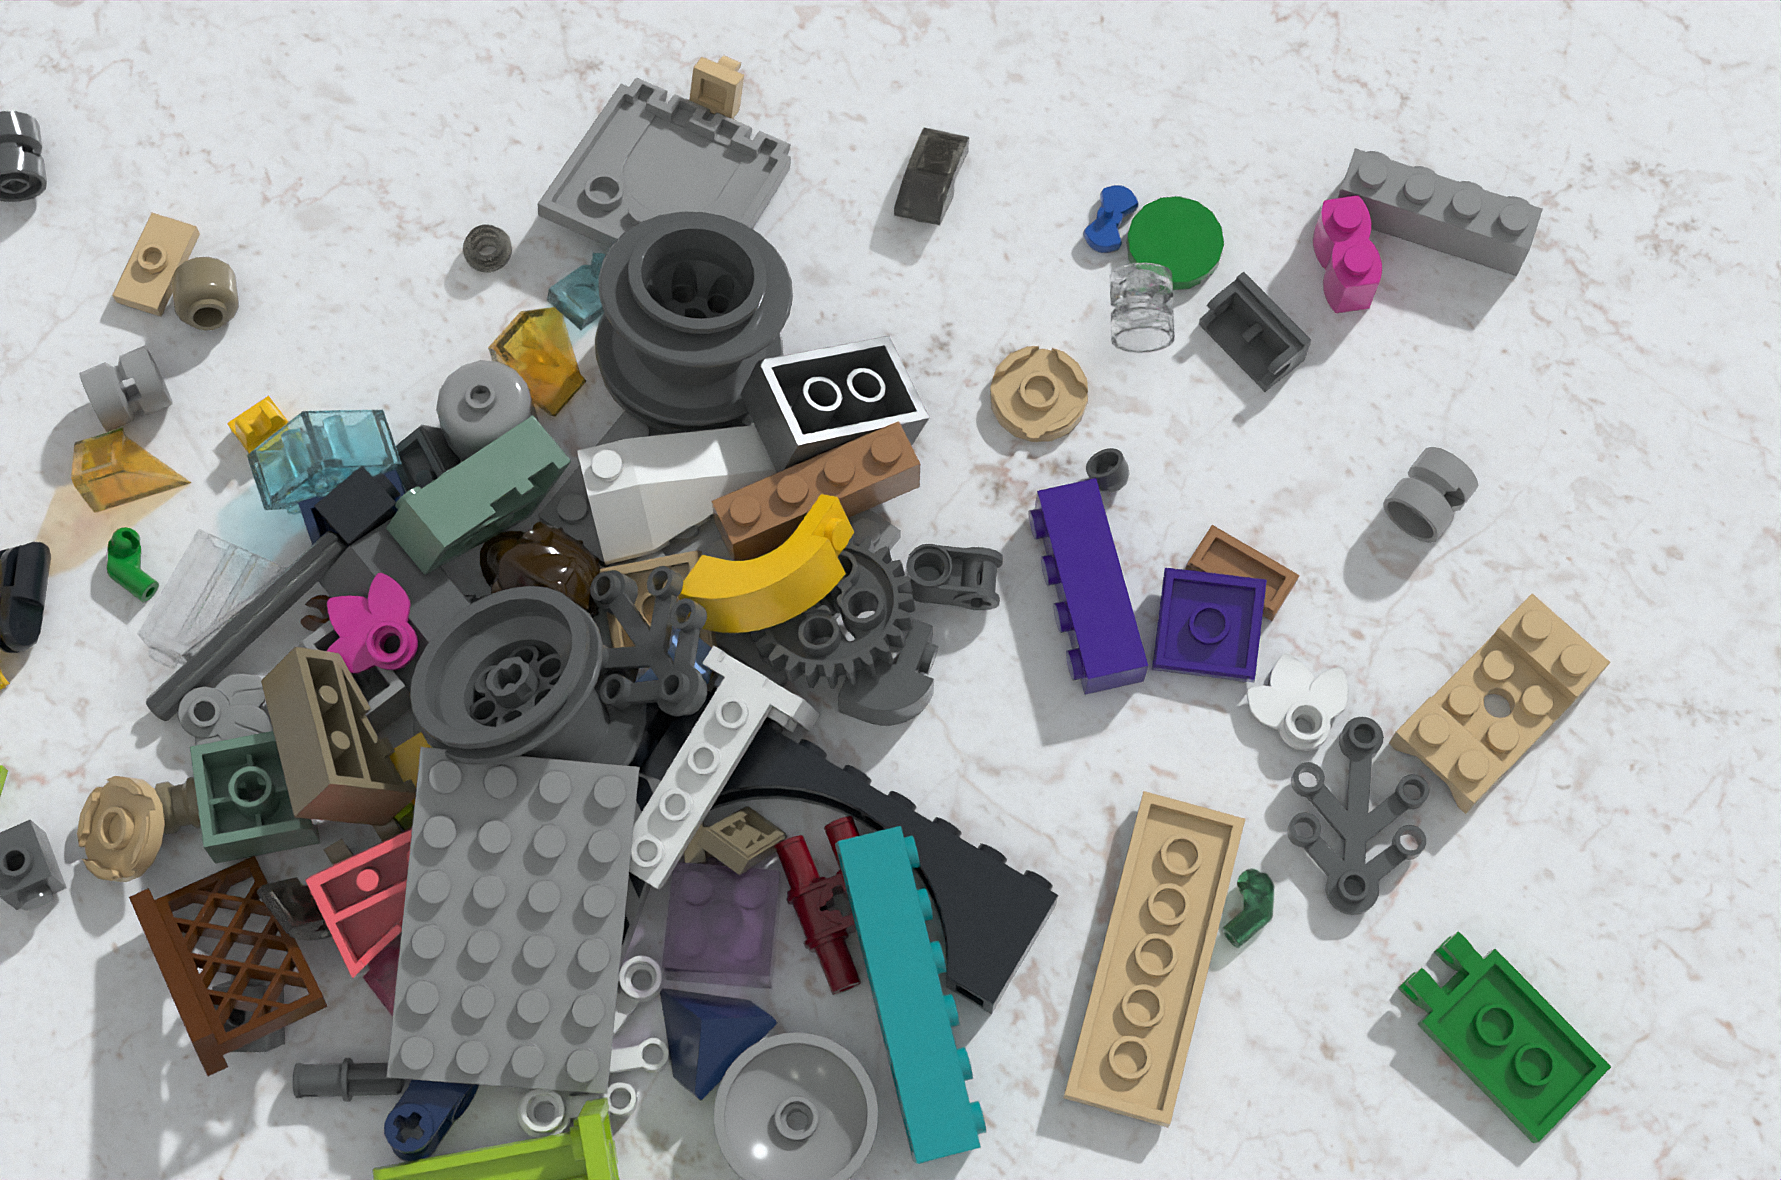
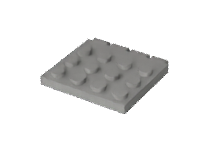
M636 78L630 87L624 84L619 85L538 202V216L608 247H611L624 232L638 223L658 215L680 211L722 215L741 222L752 229L790 170L791 157L788 156L791 145L761 131L751 140L749 138L752 133V127L720 113H716L709 122L707 119L710 109L676 94L671 97L668 103H665L668 94L667 90Z

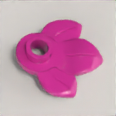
M377 573L371 583L368 599L361 596H338L328 599L327 607L330 622L340 638L327 651L340 653L350 673H361L374 666L385 670H397L405 667L412 661L417 652L418 639L414 629L408 624L411 607L410 600L405 590L393 578L383 573ZM397 635L400 639V647L396 652L388 654L384 648L385 641L390 636Z

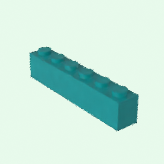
M901 826L837 841L835 846L912 1160L916 1164L981 1148L978 1135L987 1132L985 1120L979 1101H969L965 1081L973 1079L972 1068L966 1048L956 1049L951 1028L960 1025L959 1016L953 995L943 996L938 974L946 972V964L940 942H930L925 921L933 920V913L926 888L918 890L916 888L912 869L920 867V861L912 835L904 837Z

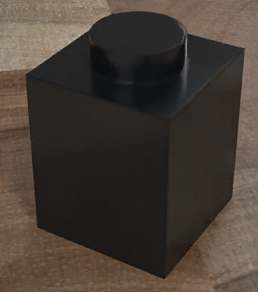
M362 465L314 506L334 531L350 546L394 517L398 511L394 500L401 494L381 471L373 477Z

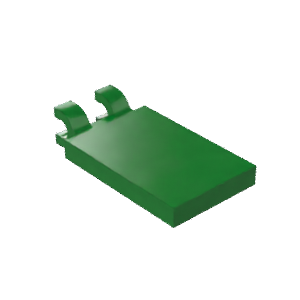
M1458 931L1452 937L1449 936L1434 951L1446 965L1457 971L1442 988L1437 985L1435 980L1423 968H1420L1416 973L1413 972L1398 989L1411 1002L1427 1012L1417 1025L1532 1143L1540 1142L1611 1068V1065L1496 949L1489 951L1482 957Z

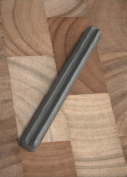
M327 531L147 698L146 705L151 712L163 721L170 720L178 712L180 701L185 694L192 689L205 687L325 575L348 548L344 540L332 531Z

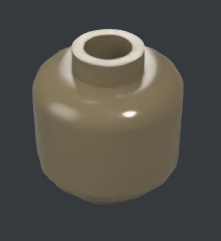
M196 257L185 261L176 268L171 279L175 313L182 322L199 330L207 331L220 328L235 317L239 309L236 275L227 263L212 257Z

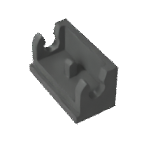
M1245 272L1237 276L1235 281L1219 292L1206 305L1210 310L1200 318L1199 325L1264 392L1305 360L1311 339Z

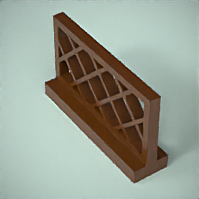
M255 855L154 900L149 888L129 897L207 1077L228 1068L224 1058L225 1054L328 1007ZM248 878H253L254 883L245 898L226 895L231 886ZM192 903L203 905L194 921L174 917L172 913ZM218 908L237 911L228 927L209 923ZM251 913L270 917L262 933L243 930ZM201 936L220 940L211 956L191 953ZM234 942L254 946L245 962L225 959ZM268 949L288 952L279 969L259 965ZM217 972L237 975L227 993L207 989ZM251 978L271 982L262 999L242 996ZM285 985L306 988L308 991V995L289 1004L276 1002ZM214 1005H219L217 1010L215 1009ZM233 1009L254 1012L248 1023L225 1032L223 1026Z

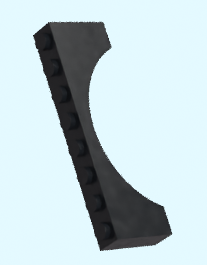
M714 687L711 692L707 690L705 702L698 711L691 715L675 717L640 770V773L659 780L663 779L718 688ZM766 717L710 811L737 802L759 799H784L820 805L847 816H852L854 820L864 824L874 832L901 826L904 837L912 835L914 838L920 867L913 869L928 891L941 923L946 946V988L992 1014L1056 906L1058 894L1051 891L1053 885L1033 871L1026 870L1022 874L1006 865L1007 858L993 847L981 843L977 848L961 839V831L950 822L939 817H935L931 821L915 812L916 805L902 794L890 791L886 795L870 785L872 780L859 769L850 765H845L841 769L826 760V752L816 744L806 739H801L797 743L781 734L783 728L774 720Z

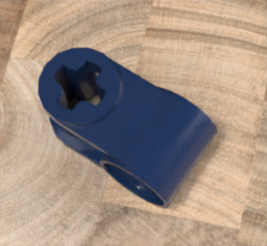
M411 1079L408 1088L388 1114L384 1123V1134L394 1154L405 1162L430 1158L453 1124L467 1110L480 1084ZM419 1125L423 1133L422 1137L419 1140L409 1137L405 1141L401 1131L405 1127L414 1130Z

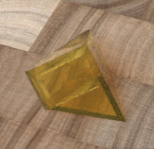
M561 306L520 311L488 347L492 361L500 362L516 370L527 383L533 403L551 416L556 417L587 381L580 374Z
M123 428L74 443L71 479L74 487L94 513L191 483L129 439Z

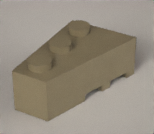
M294 647L261 680L294 817L385 826L416 797V787L413 781L407 780L403 782L390 759L395 750L387 737L379 739L370 724L366 714L371 708L340 653Z

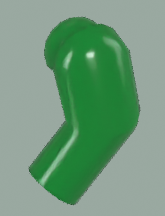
M123 527L117 529L107 546V573L112 580L141 602H147L157 592L159 583L141 570L140 536L132 528Z

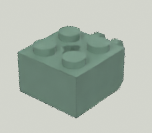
M273 731L190 747L203 847L215 864L248 858L254 855L258 856L320 844L317 819L294 817ZM258 789L263 790L264 794L261 798L253 802L248 801L253 799L251 792Z

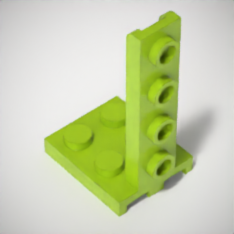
M608 1097L586 1101L578 1119L574 1120V1126L570 1127V1132L376 1167L372 1169L374 1180H620L615 1140H613L608 1113Z

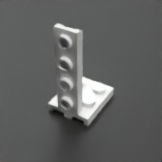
M714 645L702 664L718 675L714 683L718 686V689L633 827L629 872L657 889H661L666 883L766 717H769L793 733L797 724L811 731L820 716V713L804 699L789 692Z

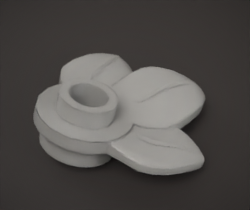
M232 674L222 680L215 688L198 687L185 694L178 707V718L182 728L188 734L195 737V745L273 731L271 719L262 709L258 708L265 701L261 683L263 678L252 674ZM201 703L211 704L215 709L214 717L206 722L198 720L194 715L197 705Z

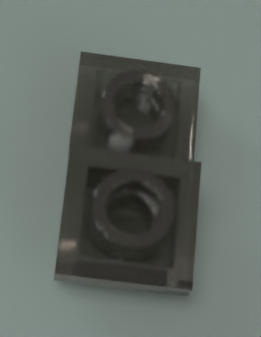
M923 127L894 206L895 216L941 225L954 197L956 177L969 152V137Z
M297 877L262 885L256 892L290 937L305 941L332 937L308 885H302Z

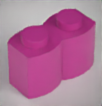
M1358 195L1324 200L1313 234L1315 255L1319 263L1326 270L1323 278L1324 294L1328 304L1335 313L1369 309L1382 276L1380 255L1374 244L1369 240L1371 217L1366 204Z

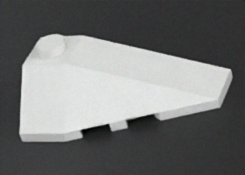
M755 425L628 438L577 450L605 565L658 552L669 545V540L692 526L697 528L709 521L710 516L713 514L711 501L777 473Z

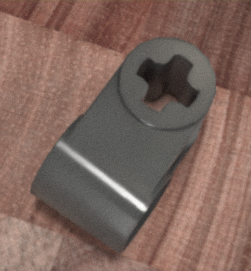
M922 544L914 548L909 554L904 576H909L913 589L911 594L915 601L960 606L971 610H991L997 608L1000 602L999 594L995 592L997 568L1003 564V555L996 550L984 547L962 548ZM929 566L936 569L941 577L934 581H926L918 577L915 571L921 567ZM977 573L980 574V585L977 584Z

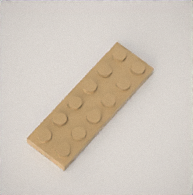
M1143 791L1063 1098L1167 1128L1170 1126L1245 818Z

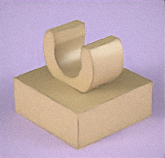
M725 55L720 58L718 63L701 57L693 67L689 100L710 109V113H720L733 119L740 110L745 76L737 72L741 67V62Z

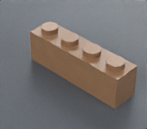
M897 421L711 501L715 525L733 561L755 559L775 550L786 542L795 532L820 494L838 497L847 518L919 488L921 464L900 422Z

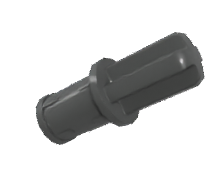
M345 1058L343 1063L335 1064L296 1063L293 1071V1093L296 1099L303 1097L342 1096L343 1101L350 1102L353 1096L399 1095L404 1088L405 1079L387 1078L388 1063H353L352 1058Z

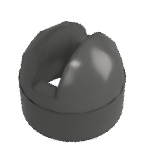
M1108 448L1095 453L1086 464V472L1089 478H1096L1099 490L1116 492L1127 484L1130 475L1129 467L1122 452L1118 449Z

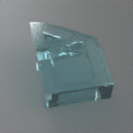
M593 253L590 265L583 264L548 289L547 301L579 330H583L604 313L599 298L598 278L606 254Z

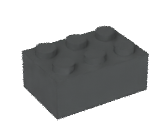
M890 336L758 360L740 394L777 473L897 421L900 422L912 446L930 418Z

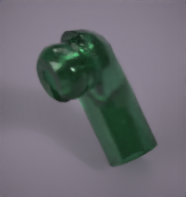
M1254 868L1243 871L1237 880V886L1243 895V910L1221 929L1227 940L1238 949L1273 918L1275 885L1267 873H1260V871Z

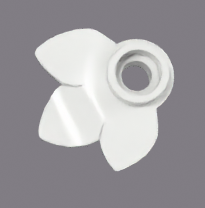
M1283 653L1272 669L1269 681L1270 686H1253L1247 689L1248 705L1254 717L1261 724L1279 730L1280 736L1290 747L1301 751L1313 750L1321 746L1327 739L1331 728L1330 721L1346 708L1349 689L1347 677L1343 668L1336 667L1314 678L1313 674L1290 653ZM1300 719L1307 720L1312 725V732L1307 734L1300 733L1295 727V721Z

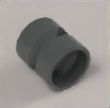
M17 111L0 112V201L19 202L39 196L46 190L47 178L44 159L41 156L40 126L36 118L26 113Z

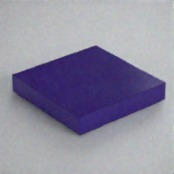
M1165 568L1152 670L1254 683L1267 580Z

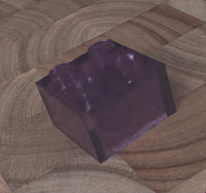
M678 862L672 871L662 959V970L666 980L772 989L782 893L780 870L750 868L739 875L728 866Z

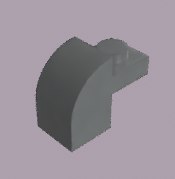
M913 619V630H909L905 639L906 646L901 649L896 664H889L880 659L875 660L874 665L877 675L873 677L862 668L857 671V684L852 685L846 677L838 695L839 712L880 726L901 724L921 713L930 702L934 693V679L920 674V672L927 675L930 673L939 646L932 644L933 626Z

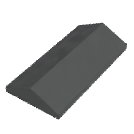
M391 518L352 543L318 582L331 598L338 596H361L368 599L369 589L377 573H383L393 578L405 590L411 605L408 624L417 635L418 647L412 661L403 668L393 670V672L402 681L410 694L411 680L417 662L428 643L450 619L471 605V603L442 567H438L424 575L386 529L392 520ZM397 635L387 638L384 644L385 651L388 654L396 652L400 647V639Z

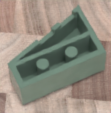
M532 415L454 468L444 472L421 489L417 486L406 492L396 502L395 507L398 511L386 529L424 575L531 517L571 463V460Z

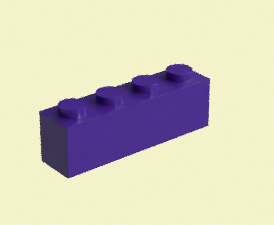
M1096 478L1038 490L1035 509L1028 511L1029 522L1034 539H1043L1047 555L1041 556L1043 576L1047 586L1055 585L1059 602L1053 604L1054 616L1059 632H1068L1072 649L1066 651V659L1072 680H1081L1084 695L1144 682L1148 663Z

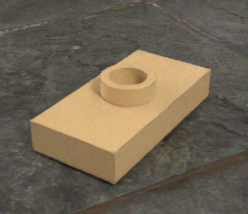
M151 212L112 294L115 301L119 304L162 317L173 293L172 276L176 268L189 259L200 235L197 227Z

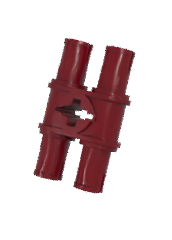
M852 816L839 818L824 826L840 869L836 875L827 879L826 877L819 876L803 835L788 838L775 845L790 886V890L787 891V903L793 905L806 938L803 944L805 948L809 949V952H816L833 995L846 992L861 984L845 941L849 934L856 932L852 911L850 915L842 917L839 910H828L834 906V896L843 893L844 898L849 900L835 844L840 840L860 836Z

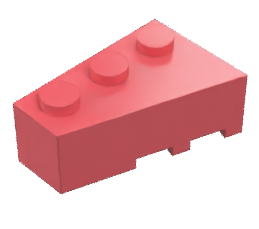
M412 828L321 870L306 879V883L352 979L402 932Z

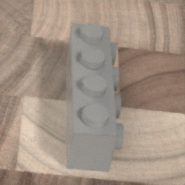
M1356 148L1338 198L1358 195L1368 208L1371 217V229L1514 276L1518 275L1530 251L1543 208L1530 205L1528 201L1520 197H1505L1484 190L1480 185L1470 181L1459 182L1437 175L1427 167H1412L1390 160L1383 153L1376 151L1365 152Z

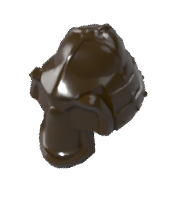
M539 521L533 525L532 530L527 532L507 531L499 533L483 544L480 550V567L483 577L492 588L491 594L515 587H546L563 593L588 612L592 619L599 614V608L595 605L590 594V587L593 579L600 573V560L597 557L595 558L583 545L582 540H576L565 533L562 527H549Z

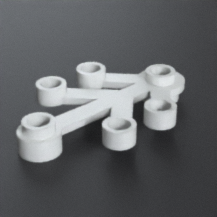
M633 957L626 961L620 970L619 981L622 989L618 993L616 1000L613 1038L640 1002H648L654 999L662 990L664 982L662 971L657 962L649 957ZM640 973H647L652 977L651 985L645 990H637L633 987V979ZM648 1038L639 1046L612 1050L609 1074L639 1068L649 1073H659L669 1064L670 1053L668 1047L658 1038ZM650 1047H659L663 1050L662 1060L654 1065L646 1063L643 1059L645 1051ZM625 1082L612 1084L608 1087L607 1094L592 1093L571 1096L574 1091L530 1088L522 1096L518 1104L517 1118L525 1133L532 1138H539L563 1133L571 1119L578 1118L585 1102L588 1100L608 1097V1113L610 1112L616 1117H627L636 1110L638 1096L633 1087ZM621 1090L629 1092L631 1101L626 1108L617 1109L612 1106L611 1099L616 1092ZM543 1104H551L555 1108L554 1117L545 1123L537 1121V1109Z

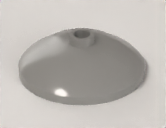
M810 1033L778 1034L749 1047L726 1071L717 1090L714 1104V1129L718 1145L728 1165L742 1180H849L866 1161L874 1144L878 1127L877 1097L870 1077L857 1058L838 1043ZM794 1112H801L808 1119L806 1126L801 1130H792L787 1125L788 1117Z

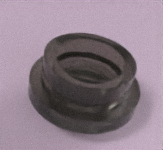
M489 224L479 225L473 228L465 238L463 254L466 262L473 269L480 272H494L504 267L510 260L512 244L509 236L502 229ZM492 246L496 248V251L491 254H480L481 250L485 247Z

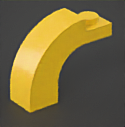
M820 494L791 537L766 555L745 561H730L702 555L683 581V588L678 599L688 598L703 606L706 610L707 618L702 629L721 633H743L765 629L783 623L808 610L824 598L846 574L838 556L848 545L854 530L838 497Z

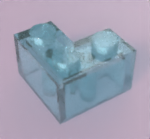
M384 410L302 411L247 455L264 510L286 509L288 514L301 513L298 502L315 496L321 497L326 492L332 491L362 465L374 477L380 471L386 473L402 464Z

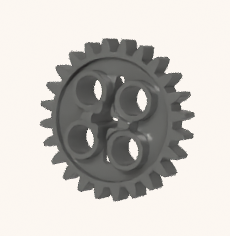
M852 535L848 545L838 556L845 573L849 576L840 580L825 597L836 613L841 614L844 626L855 638L854 641H848L845 638L832 612L826 605H822L821 601L783 623L750 632L753 642H757L756 646L761 658L769 657L770 665L775 673L785 668L788 679L792 683L805 673L809 688L815 687L820 676L826 677L830 688L835 689L838 677L841 675H846L848 681L855 685L857 684L858 670L863 668L869 675L874 677L877 675L874 665L875 660L880 659L889 664L893 662L889 646L898 648L906 646L902 631L913 630L914 625L910 613L916 611V606L911 594L913 589L909 576H904L905 573L900 560L892 561L887 546L875 552L871 537L868 536L857 546ZM866 611H874V612H875V613H874L872 616H870V617H867V618H857V616H859V615H860L861 613H863V612H866ZM821 637L831 638L826 643L820 645L812 644Z

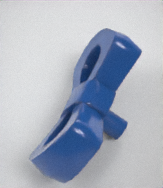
M1112 185L1102 189L1100 193L1101 207L1097 212L1096 220L1083 231V237L1086 242L1097 252L1109 253L1119 250L1122 241L1118 228L1122 223V218L1138 209L1139 203L1134 193L1129 188L1121 185Z

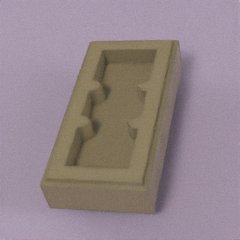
M745 806L707 828L697 845L741 875L776 853L775 845L786 840L787 835L751 807Z

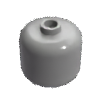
M479 360L465 364L450 374L439 390L436 411L440 426L450 449L462 462L532 415L539 422L527 383L516 370L497 361Z

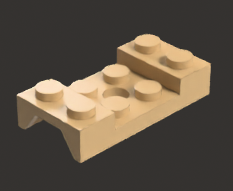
M1532 593L1498 627L1485 644L1394 733L1388 744L1396 751L1418 757L1449 786L1457 806L1467 814L1602 674L1611 662ZM1491 694L1502 696L1509 703L1510 714L1503 718L1490 715L1484 707V697Z

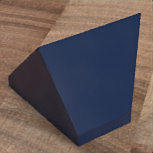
M662 988L660 992L673 1077L700 1101L722 1080L731 1064L745 1050L759 1042L778 1023L770 1014L750 1000Z

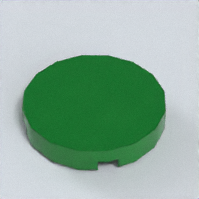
M1181 196L1159 198L1144 205L1133 217L1126 240L1128 259L1133 268L1135 269L1136 267L1143 274V279L1154 286L1168 290L1190 289L1200 284L1201 280L1209 275L1211 276L1218 268L1224 247L1222 226L1213 212L1198 201Z

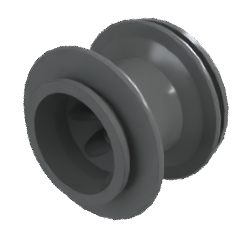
M680 211L658 215L638 223L624 232L610 247L602 262L598 278L599 298L604 313L599 320L595 335V357L605 387L614 401L629 415L646 425L662 431L685 433L730 428L740 424L750 417L740 394L758 360L784 356L780 332L790 316L793 301L792 279L786 263L776 248L760 233L741 222L722 215Z
M525 586L506 589L490 594L460 611L428 643L417 662L411 680L410 699L413 713L419 722L420 730L427 743L432 748L447 749L445 756L460 763L474 765L489 764L518 756L628 766L642 742L647 723L646 703L631 704L626 709L618 710L601 700L600 687L608 676L619 674L635 683L636 679L626 669L610 670L606 674L599 676L603 662V642L598 626L590 614L579 605L575 604L563 593L546 587Z

